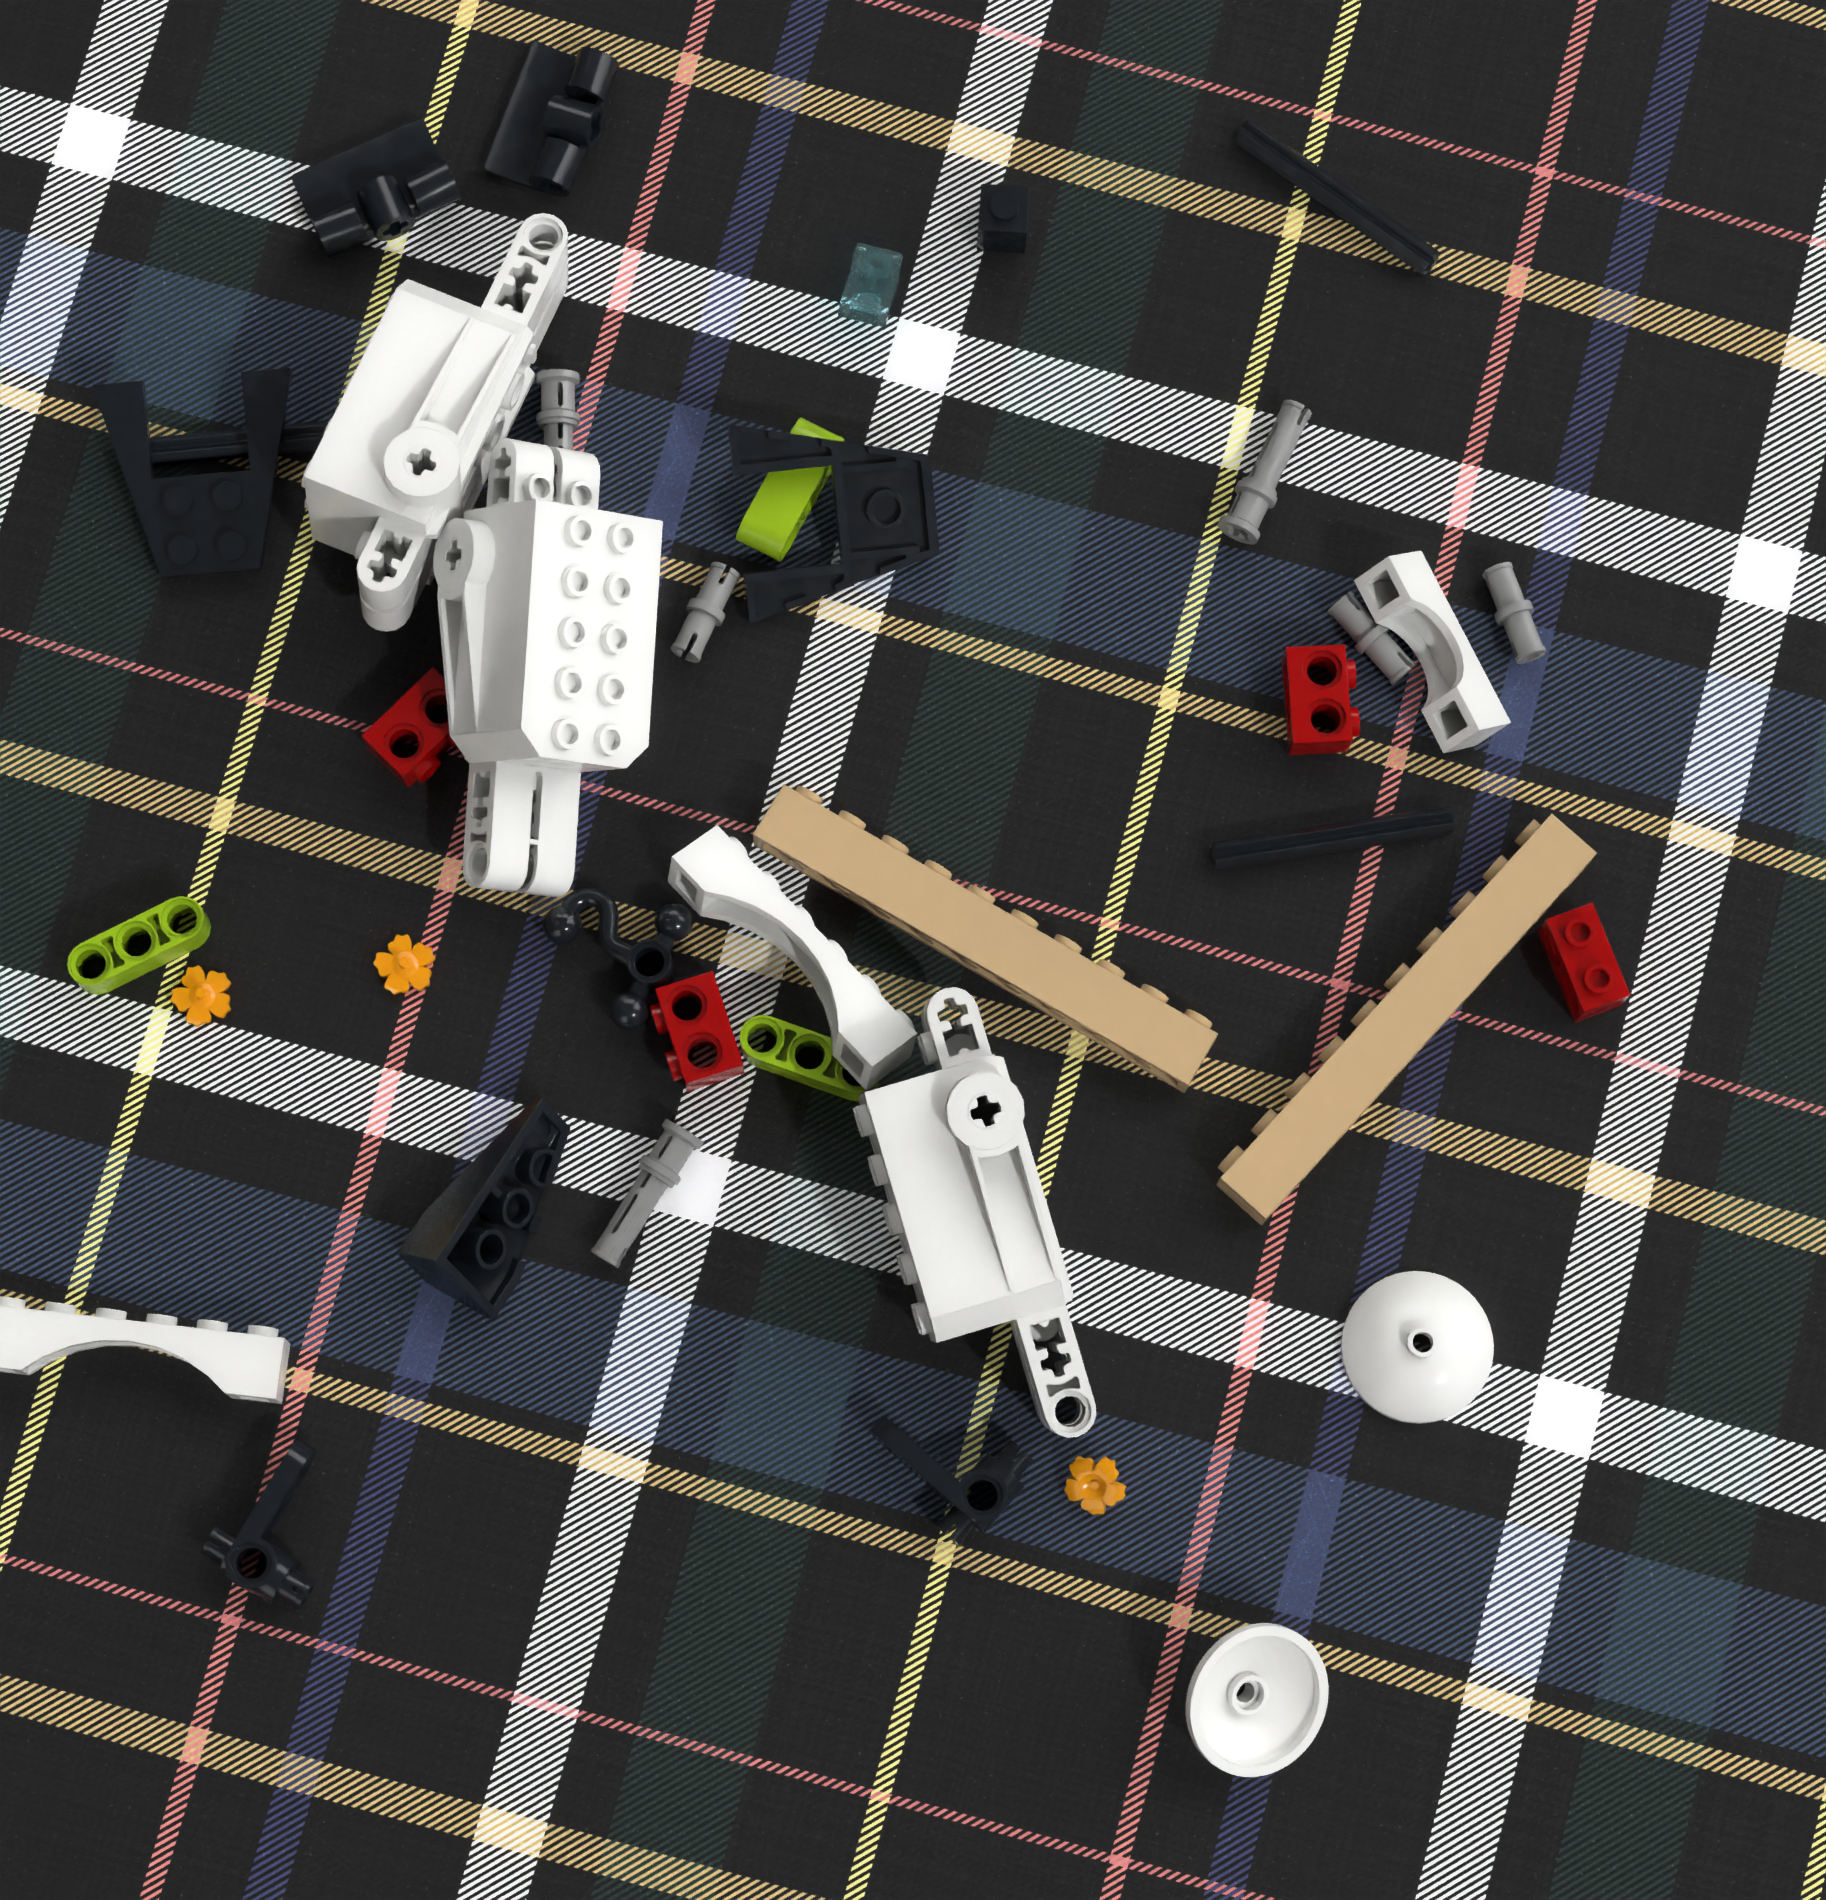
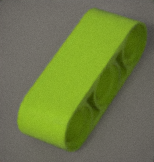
M802 417L796 422L790 434L845 442L844 438ZM831 466L768 472L739 526L736 540L781 562L831 474Z
M184 896L171 898L77 945L68 956L67 967L69 974L84 991L90 994L101 995L108 993L199 948L210 935L211 925L209 918L198 902L192 898ZM184 913L195 914L197 922L190 932L179 934L173 931V924L178 916ZM146 935L151 937V947L145 954L141 956H131L128 954V945L136 936ZM96 957L105 959V970L100 976L94 979L83 977V967L87 961Z
M767 1015L754 1016L747 1020L741 1028L739 1039L742 1055L748 1063L757 1068L852 1101H859L858 1096L879 1087V1081L867 1090L862 1086H852L846 1082L843 1077L845 1068L832 1055L831 1037ZM761 1030L769 1031L777 1039L774 1048L764 1053L756 1052L748 1044L750 1037ZM813 1047L820 1050L824 1055L822 1064L811 1070L799 1066L796 1062V1056L803 1048Z

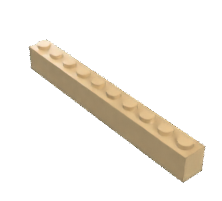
M783 784L753 834L754 846L1181 1092H1186L1218 1033L1210 1029L1212 1026L1210 1020L1193 1010L1186 1009L1183 1014L1166 1004L1169 998L1150 985L1143 984L1141 988H1138L1123 979L1125 976L1124 971L1116 965L1103 959H1099L1096 964L1080 954L1082 948L1069 938L1056 934L1053 939L1036 929L1039 925L1037 921L1027 914L1013 909L1010 914L995 906L993 904L995 898L980 887L970 884L966 889L950 880L952 873L940 864L931 860H926L922 864L907 855L909 849L898 840L888 835H883L880 840L864 830L866 824L853 814L841 810L837 815L821 806L823 799L803 786H797L796 790H793Z
M1551 814L1542 825L1535 819L1532 820L1516 838L1515 842L1521 848L1508 861L1501 855L1482 876L1488 882L1477 896L1468 891L1449 912L1455 918L1452 924L1444 932L1435 927L1417 947V950L1423 954L1422 957L1411 969L1405 963L1399 966L1384 984L1390 992L1377 1005L1370 999L1351 1020L1357 1027L1345 1041L1337 1035L1317 1057L1324 1063L1312 1078L1303 1072L1285 1092V1095L1291 1101L1282 1111L1277 1114L1270 1109L1252 1128L1251 1131L1257 1138L1245 1151L1237 1145L1217 1167L1224 1173L1219 1179L1217 1186L1261 1226L1592 861L1597 852L1556 816Z

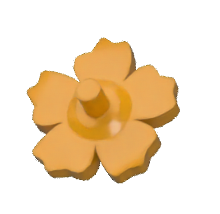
M397 934L394 941L388 944L390 953H376V959L373 964L378 969L381 977H388L384 988L393 995L408 993L410 984L420 992L425 987L430 986L432 972L426 966L432 964L436 959L433 955L432 947L424 946L419 942L412 949L409 935L401 936Z
M199 965L193 968L188 967L186 975L181 978L182 984L186 988L180 987L171 990L172 997L170 1001L177 1006L180 1012L188 1011L186 1022L196 1027L210 1023L212 1020L211 1013L223 1019L231 1011L229 1005L230 996L224 993L230 987L231 982L227 979L224 972L217 973L212 970L206 977Z
M1077 1456L1075 1461L1069 1465L1072 1476H1069L1066 1480L1067 1486L1064 1489L1070 1501L1083 1499L1080 1504L1081 1508L1087 1510L1092 1515L1104 1514L1106 1505L1114 1506L1116 1502L1124 1499L1126 1496V1485L1115 1481L1119 1476V1472L1115 1468V1460H1110L1104 1456L1095 1466L1094 1460L1091 1457L1083 1458Z

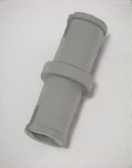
M712 562L697 597L691 598L686 606V611L689 614L675 642L672 644L671 650L681 657L689 641L692 640L693 643L685 658L687 661L693 663L700 662L701 655L715 626H721L725 619L723 609L736 582L740 579V574L731 567L728 574L725 575L722 584H719V580L726 567L724 563Z
M1503 562L1486 569L1482 577L1487 583L1497 609L1494 617L1497 625L1504 626L1515 654L1516 663L1525 664L1539 659L1545 655L1547 650L1542 644L1531 616L1534 613L1533 605L1530 600H1525L1513 571L1512 563Z
M1352 591L1344 595L1327 611L1357 643L1354 646L1355 650L1360 655L1365 652L1390 680L1389 682L1392 685L1416 666V663L1387 633L1389 628L1376 624L1372 615L1356 599Z

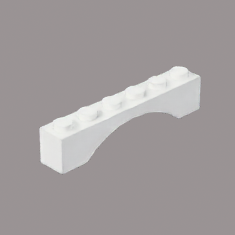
M716 825L672 856L668 883L700 916L726 921L752 931L774 944L797 964L812 983L824 1006L831 1031L832 1055L865 1090L911 1057L917 1032L910 1018L903 1011L895 1010L881 996L880 989L872 978L865 974L861 975L851 965L844 950L837 942L826 939L814 926L810 914L802 906H795L781 892L780 885L772 874L767 871H761L748 857L745 847L738 839L728 837Z
M0 1296V1372L31 1375L47 1364L78 1351L105 1346H137L164 1352L192 1364L209 1376L230 1398L282 1404L290 1343L285 1338L278 1337L279 1329L249 1325L247 1334L227 1331L228 1323L203 1319L197 1320L196 1328L177 1326V1317L161 1314H147L146 1322L126 1320L127 1312L108 1308H96L95 1316L75 1314L76 1306L55 1302H46L45 1311L25 1308V1300Z

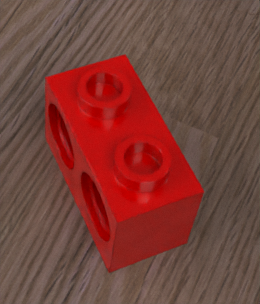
M1345 644L1286 647L1281 661L1288 755L1348 752L1353 737H1359L1360 735L1358 707H1350L1349 689L1356 688L1355 660L1346 659ZM1313 667H1323L1330 672L1333 681L1326 685L1315 684L1310 680L1307 671ZM1318 714L1327 715L1334 720L1336 730L1331 733H1321L1313 727L1311 718Z
M433 667L362 735L366 748L407 788L416 780L419 783H423L429 779L441 765L439 758L451 746L455 749L458 748L450 737L448 721L437 724L429 720V714L433 708L439 705H447L445 678ZM413 739L419 743L418 750L411 757L399 758L393 754L394 747L401 740Z
M1593 902L1545 920L1537 933L1574 1023L1621 1006L1631 994Z
M713 971L655 989L658 1003L650 1005V1010L658 1034L668 1032L674 1049L665 1053L673 1081L683 1079L687 1092L745 1074L744 1065ZM690 998L698 1001L702 1009L695 1019L681 1020L673 1013L676 1004L683 999ZM707 1045L716 1051L717 1058L712 1065L706 1068H699L690 1063L689 1055L697 1046Z

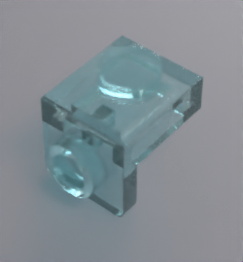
M857 243L853 253L851 271L840 300L838 316L885 328L898 289L903 255L899 252Z

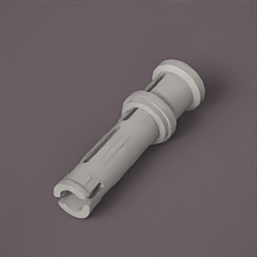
M567 369L540 371L536 374V383L541 386V412L536 414V422L539 428L544 430V445L573 450V430H576L578 424H580V414L575 411V386L580 383V375L576 371Z
M1293 400L1283 401L1274 425L1262 446L1248 477H1243L1242 480L1238 481L1235 487L1237 496L1228 514L1221 516L1217 526L1230 538L1245 544L1253 545L1258 542L1261 535L1258 528L1267 510L1274 508L1278 499L1275 488L1303 429L1312 415L1310 409H1304L1305 405Z
M665 1119L661 1125L664 1131L648 1156L643 1155L639 1160L640 1165L638 1168L642 1171L616 1210L605 1231L591 1249L593 1254L616 1268H619L626 1252L645 1225L667 1187L673 1188L674 1185H678L681 1178L678 1174L692 1151L700 1149L704 1143L698 1137L668 1119Z

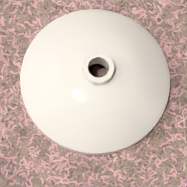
M1408 1271L1393 1274L1376 1282L1354 1303L1343 1327L1341 1355L1346 1375L1354 1390L1365 1403L1380 1414L1391 1419L1406 1423L1422 1424L1448 1418L1461 1411L1475 1399L1490 1374L1494 1355V1343L1488 1318L1478 1301L1469 1291L1455 1281L1439 1274L1425 1271ZM1423 1334L1429 1338L1431 1343L1429 1351L1419 1352L1414 1348L1413 1338L1415 1335Z
M1250 1624L1222 1637L1202 1657L1188 1687L1186 1721L1189 1734L1198 1751L1205 1759L1222 1771L1241 1777L1268 1775L1291 1764L1312 1743L1325 1717L1329 1685L1324 1663L1317 1650L1306 1638L1278 1624ZM1245 1683L1243 1693L1237 1696L1239 1688Z

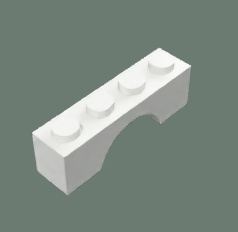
M1422 551L1388 556L1354 580L1375 623L1387 627L1398 634L1410 646L1420 661L1428 684L1427 701L1421 711L1443 753L1476 746L1511 723Z

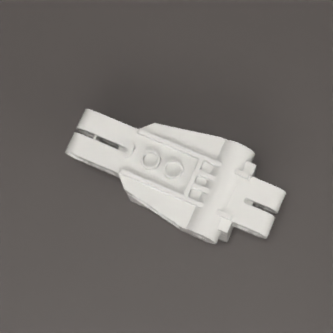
M546 213L534 214L523 222L481 308L409 279L396 288L387 303L385 312L374 334L367 343L364 355L354 375L350 378L333 417L326 426L323 438L313 458L304 471L301 486L306 491L304 507L309 512L312 539L355 556V559H358L356 569L363 618L369 626L376 630L387 632L402 627L410 618L425 584L431 585L435 578L433 565L435 545L443 527L454 518L464 519L465 511L473 509L489 475L492 451L499 440L507 437L535 379V373L530 368V365L535 363L537 359V350L567 290L569 281L567 228L554 215Z
M509 438L499 440L492 451L489 463L486 507L467 510L464 513V519L454 518L448 521L437 539L433 557L434 575L438 584L437 600L449 734L464 755V759L469 763L463 874L467 884L474 888L561 897L570 889L575 871L581 772L626 769L649 746L663 521L598 510L600 465L594 454L552 446L548 447L547 445Z
M957 987L944 988L935 993L924 1005L921 1014L924 1033L917 1036L919 1050L925 1066L933 1063L936 1071L864 1092L858 1096L860 1105L853 1108L861 1138L865 1136L870 1137L875 1154L867 1157L875 1186L884 1185L889 1204L882 1206V1211L890 1236L898 1234L903 1254L896 1255L903 1282L905 1285L913 1284L918 1303L911 1304L916 1327L919 1334H929L930 1340L938 1343L1010 1321L1035 1409L1041 1423L1058 1435L1067 1438L1079 1437L1086 1433L1094 1424L1096 1404L1066 1306L1068 1302L1073 1301L1074 1293L1023 1125L1025 1116L1024 1101L1016 1085L1010 1081L1004 1057L994 1056L991 1053L980 1012L973 996L966 990ZM945 1003L948 1004L950 1010L959 1009L961 1017L954 1022L955 1031L965 1028L967 1035L956 1034L948 1038L946 1042L943 1034L952 1030L949 1021L940 1022L938 1018V1013L945 1008ZM984 1108L986 1117L973 1120L970 1110ZM1056 1335L1057 1340L1048 1342L1051 1351L1062 1354V1360L1055 1363V1372L1041 1367V1361L1048 1358L1047 1348L1035 1346L1033 1340L1047 1341ZM1072 1396L1077 1403L1076 1415L1067 1423H1059L1055 1416L1056 1404L1060 1399Z

